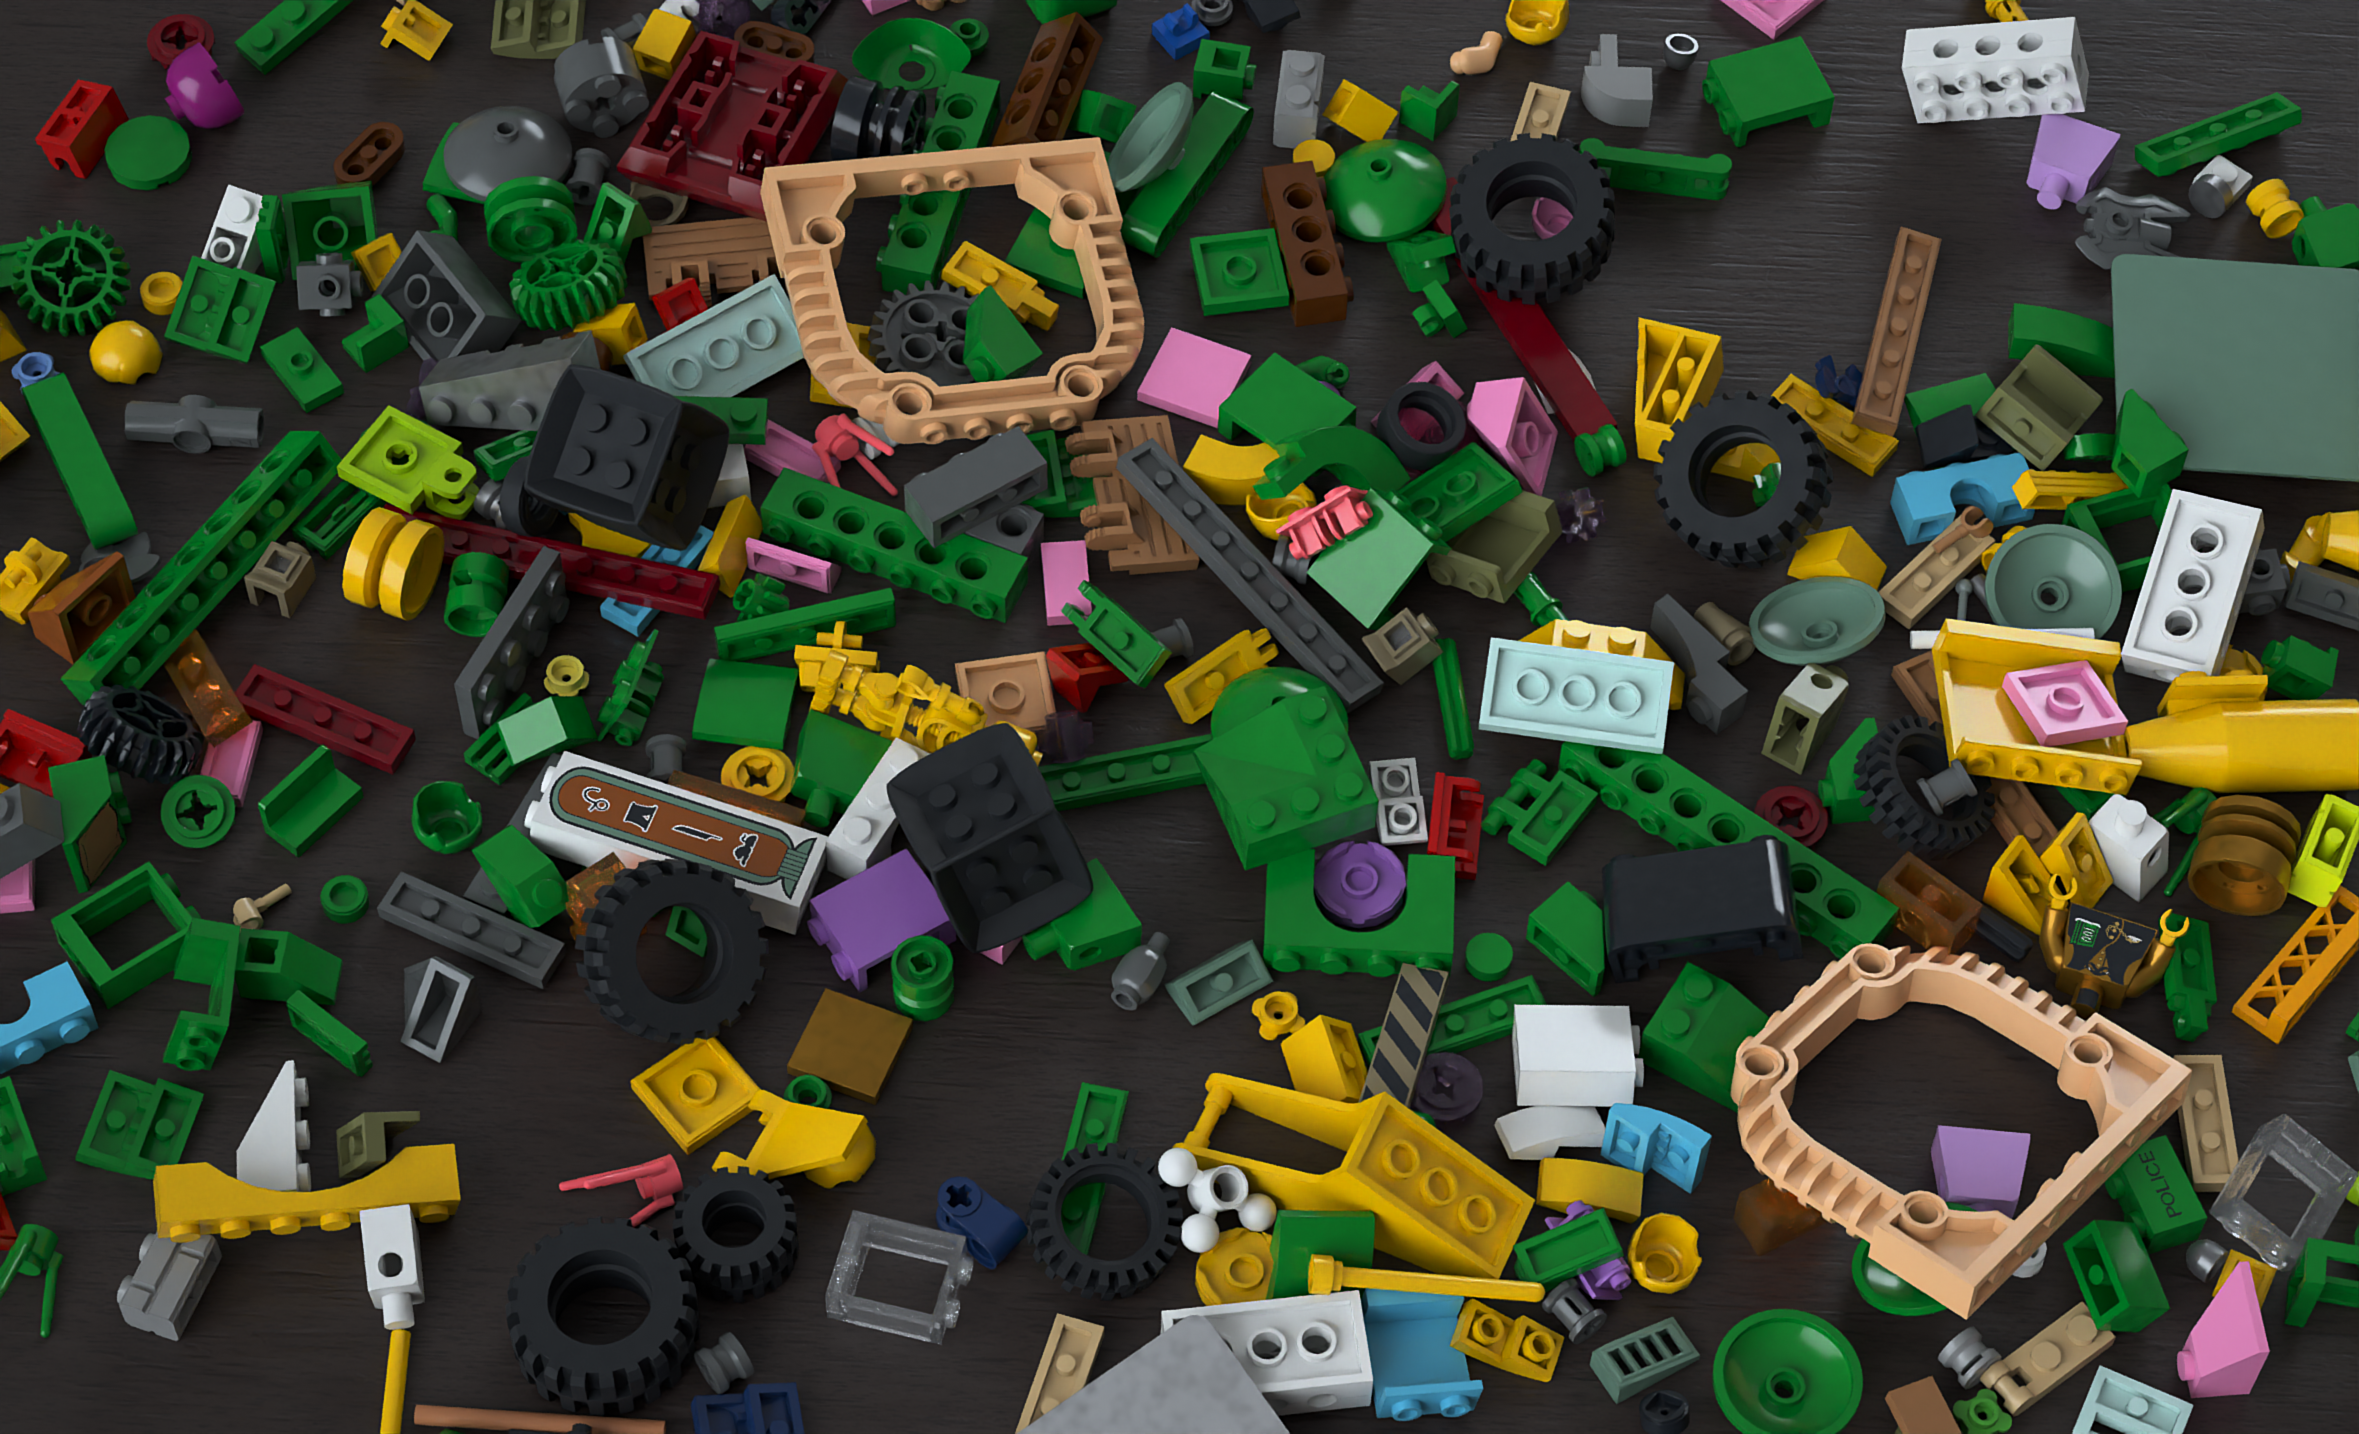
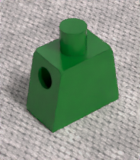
M2318 196L2304 200L2299 205L2304 213V218L2298 222L2291 242L2298 264L2302 266L2359 270V209L2350 203L2327 209Z
M810 709L800 732L790 792L794 796L807 801L802 818L813 826L826 827L830 822L833 811L844 815L891 746L892 741Z
M1097 858L1087 863L1093 881V892L1072 910L1022 936L1024 946L1033 960H1037L1056 950L1068 969L1078 970L1127 954L1133 948L1141 946L1142 924Z

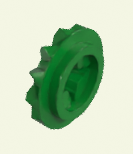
M193 775L181 779L168 790L161 805V821L166 833L178 844L188 849H208L210 845L225 840L227 832L235 824L236 803L229 789L219 780L206 775ZM195 795H197V798L206 808L212 807L216 809L211 810V813L204 816L205 823H203V829L195 819L183 817L195 810V803L197 802Z

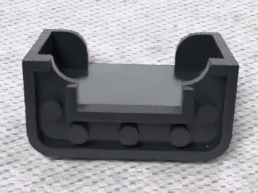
M1773 835L1757 836L1752 838L1750 842L1643 857L1623 854L1613 857L1610 863L1602 868L1607 955L1616 984L1639 981V968L1646 963H1649L1650 969L1654 970L1660 969V959L1752 947L1754 956L1764 955L1763 947L1773 948L1778 951L1780 962L1804 959L1789 848L1785 842L1778 840Z

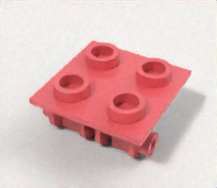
M1348 485L1337 487L1324 496L1326 501L1314 508L1305 507L1289 515L1287 518L1289 522L1276 529V533L1292 538L1293 542L1289 544V550L1295 559L1299 560L1302 557L1309 559L1326 549L1325 545L1330 547L1335 544L1334 536L1338 540H1342L1346 535H1350L1368 525V519L1373 516V512L1367 502H1361L1368 491L1349 487Z

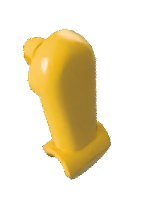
M2327 512L2322 516H2312L2307 519L2290 551H2284L2280 564H2286L2288 567L2290 585L2299 561L2318 567L2325 560L2321 556L2322 533L2328 513L2332 512Z

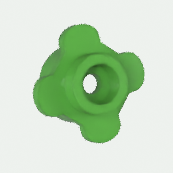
M1989 1389L1979 1390L1977 1396L1968 1401H1957L1952 1410L1954 1418L1960 1420V1428L1964 1434L2005 1433L2009 1431L2012 1425V1418L2008 1413L2001 1410L1996 1402V1393ZM1984 1413L1987 1419H1979L1978 1414Z

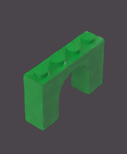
M1308 849L1267 863L1263 962L1267 968H1274L1281 972H1294L1298 969L1321 970L1331 975L1344 972L1369 973L1376 977H1387L1392 974H1399L1402 963L1416 965L1417 968L1447 971L1450 977L1454 946L1455 856L1408 854L1405 907L1394 922L1372 932H1352L1341 929L1329 922L1321 914L1316 905L1313 890L1315 849Z

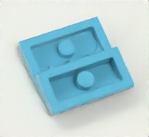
M1614 1103L1609 1109L1600 1155L1618 1167L1644 1173V1175L1652 1168L1691 1194L1702 1180L1712 1135L1681 1118L1659 1110L1633 1104Z

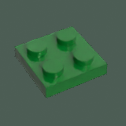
M1274 228L1190 238V253L1204 316L1289 306V291Z

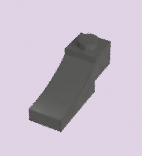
M1666 594L1654 603L1650 629L1671 651L1685 674L1689 687L1685 706L1688 708L1689 713L1698 723L1705 724L1717 735L1743 716L1748 690L1726 671L1730 651L1669 594Z

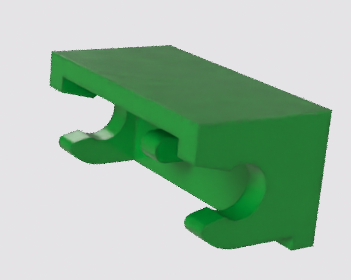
M10 1076L0 1079V1192L2 1196L48 1180Z

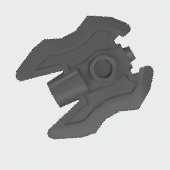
M2104 187L2087 193L2077 202L2076 209L2079 213L2085 215L2088 212L2092 216L2085 219L2083 228L2084 232L2089 233V236H2080L2076 239L2075 243L2088 259L2103 269H2110L2114 258L2121 254L2179 257L2166 251L2171 239V225L2166 223L2185 222L2189 219L2190 213L2160 196L2153 194L2139 197L2126 196Z

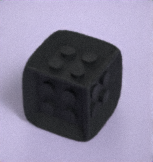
M571 364L560 377L547 405L529 455L524 487L532 497L555 509L576 513L596 525L653 545L683 551L695 537L711 500L728 448L729 427L724 420L705 408L691 402L681 401L655 387L601 369Z
M1008 723L992 725L960 738L909 765L887 783V795L893 811L914 851L928 869L932 885L953 928L970 952L988 951L1020 938L1072 910L1093 892V881L1090 871L1070 828L1056 810L1049 788L1028 748L1016 730Z

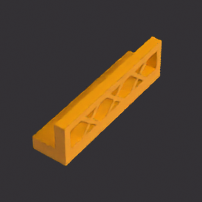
M2340 885L2327 907L2316 908L2234 1004L2231 1012L2270 1040L2279 1044L2359 950V897ZM2337 902L2355 913L2346 924L2333 923L2330 910ZM2323 919L2324 925H2318ZM2327 936L2329 945L2321 954L2308 955L2305 939L2307 937ZM2297 950L2298 955L2292 956L2293 953ZM2301 966L2303 975L2295 985L2281 984L2279 970L2282 967ZM2271 980L2272 986H2266ZM2275 997L2277 1006L2273 1009L2269 1019L2249 1006L2255 998Z

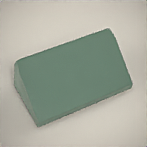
M1246 940L1237 943L1164 985L1191 1025H1196L1273 982V979L1253 940Z

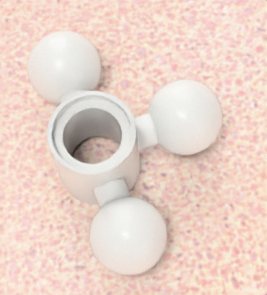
M1184 1148L1169 1149L1161 1156L1158 1170L1163 1181L1174 1187H1182L1188 1184L1187 1195L1189 1202L1199 1212V1214L1188 1217L1181 1226V1240L1189 1250L1196 1253H1204L1211 1250L1217 1244L1219 1227L1215 1218L1218 1212L1230 1209L1237 1210L1242 1225L1254 1232L1267 1230L1275 1222L1277 1209L1274 1201L1263 1193L1248 1195L1247 1179L1244 1173L1237 1167L1223 1165L1201 1171L1197 1168V1161L1194 1155ZM1215 1180L1222 1189L1221 1200L1218 1199L1214 1192Z

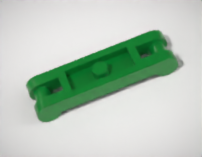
M1587 138L1580 145V154L1584 151L1590 152L1597 159L1598 168L1605 169L1610 179V187L1709 200L1723 199L1728 191V178L1731 174L1732 161L1724 154H1714L1706 159L1683 156L1681 154L1643 151L1635 148L1627 149L1605 146L1601 140L1596 138Z

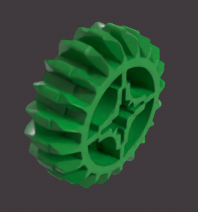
M78 219L73 223L72 230H67L64 222L58 220L56 223L58 231L50 234L46 226H41L40 233L43 239L40 241L34 237L27 236L26 243L31 250L30 252L17 250L16 257L22 264L12 266L11 268L13 277L19 279L11 287L14 294L21 295L17 300L19 308L21 310L30 309L27 316L32 323L43 319L42 327L47 332L53 330L57 323H59V331L65 337L70 333L71 326H76L79 335L84 336L87 332L85 324L92 322L94 328L101 330L103 328L101 316L105 315L107 318L115 320L117 314L111 306L112 304L117 306L126 305V297L121 292L130 290L131 282L123 276L131 272V267L128 262L121 261L126 254L121 246L113 247L115 239L110 233L100 237V228L95 224L90 226L84 233L82 221ZM65 250L63 257L59 261L45 263L51 256ZM82 250L99 257L106 265V274L97 273L95 268L84 266ZM75 265L79 277L73 278L72 284H69V290H67L64 279L70 278L71 272H74ZM37 282L46 283L48 288L58 290L61 305L56 306L43 299L37 292ZM98 293L91 301L78 306L79 300L84 295Z
M578 239L571 244L563 242L561 246L555 248L548 247V250L541 254L535 253L531 261H525L520 264L521 269L512 274L513 280L509 283L510 295L516 313L519 314L521 320L525 321L529 327H538L540 331H546L552 327L555 331H560L563 327L568 326L574 329L577 324L583 322L589 324L590 319L596 316L603 317L606 309L615 308L617 300H621L625 296L624 290L628 287L625 267L616 249L610 248L608 243H598L594 239L586 243L582 239Z

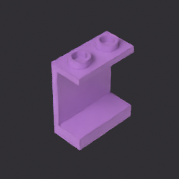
M907 848L809 900L811 919L807 921V925L812 937L819 946L827 945L833 954L831 960L837 973L844 981L850 978L859 993L868 988L866 970L891 957L897 946L906 939L918 935H931L943 941L946 946L956 941V931L939 900L934 886Z

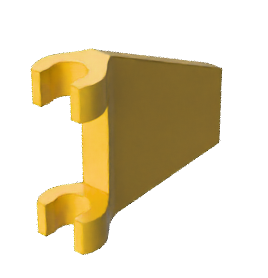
M757 1090L748 1107L752 1110L763 1112L758 1121L765 1125L764 1130L746 1160L729 1152H720L712 1169L717 1172L719 1168L728 1167V1173H737L738 1166L749 1167L750 1175L755 1176L758 1170H761L769 1175V1179L843 1162L847 1160L868 1121L862 1115L793 1103L771 1092Z

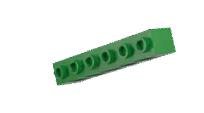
M951 71L946 87L940 86L935 99V111L937 112L935 117H929L926 121L923 150L918 149L915 154L987 147L1001 109L1000 81ZM965 188L955 192L942 190L923 192L918 195L900 194V206H902L900 213L892 215L888 227V239H890L888 246L880 247L876 260V271L882 274L883 291L893 292L898 290L906 295L908 284L910 283L916 286L919 291H923L925 281L928 280L934 290H936L972 188Z
M785 467L760 507L763 533L768 534L772 539L781 543L789 542L803 547L821 558L829 557L843 562L858 572L872 573L883 577L898 587L912 588L923 592L938 602L952 603L966 608L984 619L992 618L1006 623L1028 584V557L963 533L933 548L906 512Z

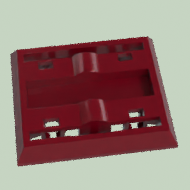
M700 31L616 166L617 171L632 182L682 197L687 196L692 200L767 222L760 194L765 167L806 164L835 115L839 98L849 79L838 70L800 59L793 62L742 47L739 41ZM704 76H705V84H704V83H701V81L703 80ZM797 113L802 115L799 121L797 118ZM670 130H671L670 137H672V141L666 139V137H667V135L669 134Z

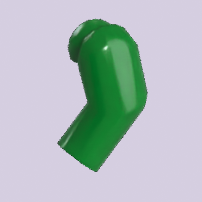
M432 195L427 200L426 208L437 221L439 229L430 232L453 236L458 242L457 212L443 195Z
M1317 356L1295 365L1317 381L1328 382L1336 389L1345 386L1350 377L1347 365L1325 356Z

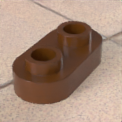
M762 21L746 22L739 26L734 34V40L739 41L742 47L793 62L800 59L815 63L814 44L804 34Z
M377 122L368 126L335 159L333 168L337 184L372 181L373 187L404 155L405 142L401 129L390 122Z

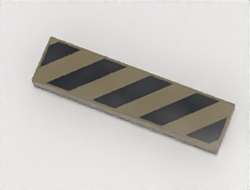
M1402 963L1359 1102L1385 1091L1410 1109L1448 986L1449 972L1432 968H1417L1416 965Z

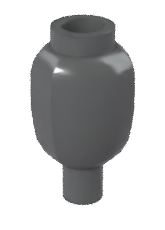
M1155 932L1147 945L1137 946L1130 950L1115 969L1112 975L1114 991L1111 997L1121 1008L1135 1010L1138 1005L1146 1003L1159 987L1167 968V961L1163 954L1170 944V939L1165 934Z

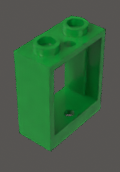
M2168 483L2145 496L2138 498L2130 488L2067 504L2061 525L2079 529L2103 545L2117 566L2122 593L2141 588L2152 556L2117 565L2099 529L2151 515L2160 531L2172 490ZM2203 548L2199 549L2198 552L2202 553Z
M150 862L145 863L51 919L60 946L107 1009L174 970L176 959L192 918L202 919L192 905L184 908L178 900L181 897V893L168 873L160 876ZM153 899L177 933L112 971L88 938Z

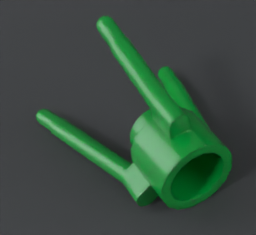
M2193 788L2182 799H2176L2167 808L2152 816L2153 819L2161 823L2165 828L2175 824L2184 833H2197V836L2164 889L2165 896L2169 897L2174 893L2188 871L2193 853L2199 844L2198 833L2202 827L2203 813L2209 803L2217 800L2206 788Z
M26 1224L21 1227L15 1244L10 1248L7 1258L0 1268V1301L18 1271L26 1275L37 1276L41 1270H47L40 1335L43 1338H47L50 1335L58 1270L64 1256L55 1251L59 1238L54 1232L40 1225Z

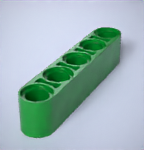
M1216 91L1209 95L1192 119L1191 131L1183 147L1185 154L1180 163L1174 169H1167L1157 179L1146 184L1123 216L1120 232L1125 244L1156 258L1164 252L1247 134L1254 116L1253 107Z
M64 372L22 387V393L30 414L95 551L138 535V530L127 502Z

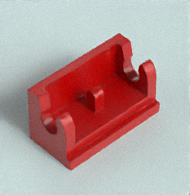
M78 79L38 133L35 141L37 145L42 147L46 157L55 169L60 170L62 168L64 159L76 177L86 179L105 153L104 149L108 137L119 125L127 122L129 118L112 86Z
M7 709L3 715L4 719L0 723V777L16 784L21 783L53 798L48 767L92 758V755L88 752V746L84 745L77 737L10 709Z
M1436 772L1427 855L1455 856V878L1476 880L1484 795L1473 792H1480L1481 782L1471 778L1445 776V773Z

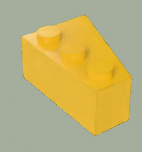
M1639 317L1635 405L1638 458L1663 463L1664 458L1658 453V449L1662 440L1670 442L1675 433L1670 429L1677 418L1684 423L1691 417L1692 414L1688 408L1697 402H1700L1704 407L1709 404L1724 371L1722 339L1718 335Z

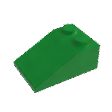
M1687 962L1643 1031L1638 1058H1642L1643 1063L1738 1113V1105L1730 1095L1736 1053L1741 1043L1748 1036L1755 1037L1765 1028L1769 1017L1730 983Z

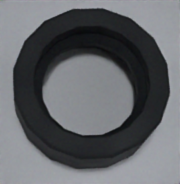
M1410 382L1397 388L1379 413L1376 430L1379 440L1390 448L1403 466L1415 470H1430L1453 454L1464 438L1466 421L1461 406L1454 396L1443 388L1427 382ZM1403 408H1416L1427 412L1441 426L1444 440L1440 444H1426L1415 440L1401 426L1398 413Z

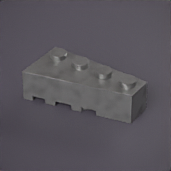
M592 330L579 332L575 337L561 340L560 336L544 339L541 344L524 347L523 344L507 346L504 351L490 353L486 350L440 359L419 386L428 425L538 431L552 393L567 367L571 364L600 369Z

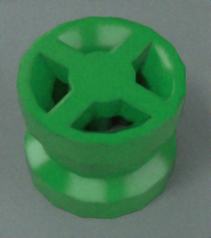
M1612 424L1600 426L1595 434L1583 433L1575 437L1574 446L1578 461L1589 476L1594 477L1601 474L1604 467L1609 465L1616 468L1626 463L1627 457L1623 440Z

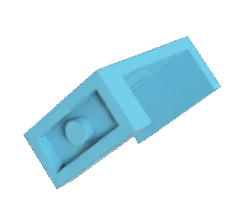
M1365 1289L1361 1298V1306L1373 1375L1372 1393L1377 1418L1393 1417L1397 1421H1410L1425 1414L1441 1413L1445 1417H1458L1474 1410L1483 1391L1482 1380L1470 1381L1465 1354L1450 1347L1458 1322L1457 1316L1465 1300L1464 1296Z

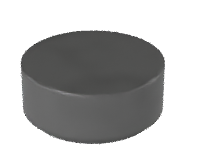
M2205 174L2190 186L2189 199L2197 212L2208 218H2217L2231 207L2233 193L2229 185L2222 178L2214 174Z

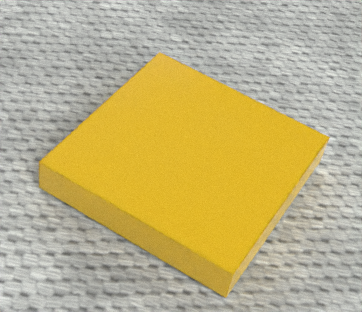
M715 1036L707 1040L695 1038L692 1044H684L630 1081L632 1090L687 1155L754 1111L748 1105L756 1091L761 1090Z

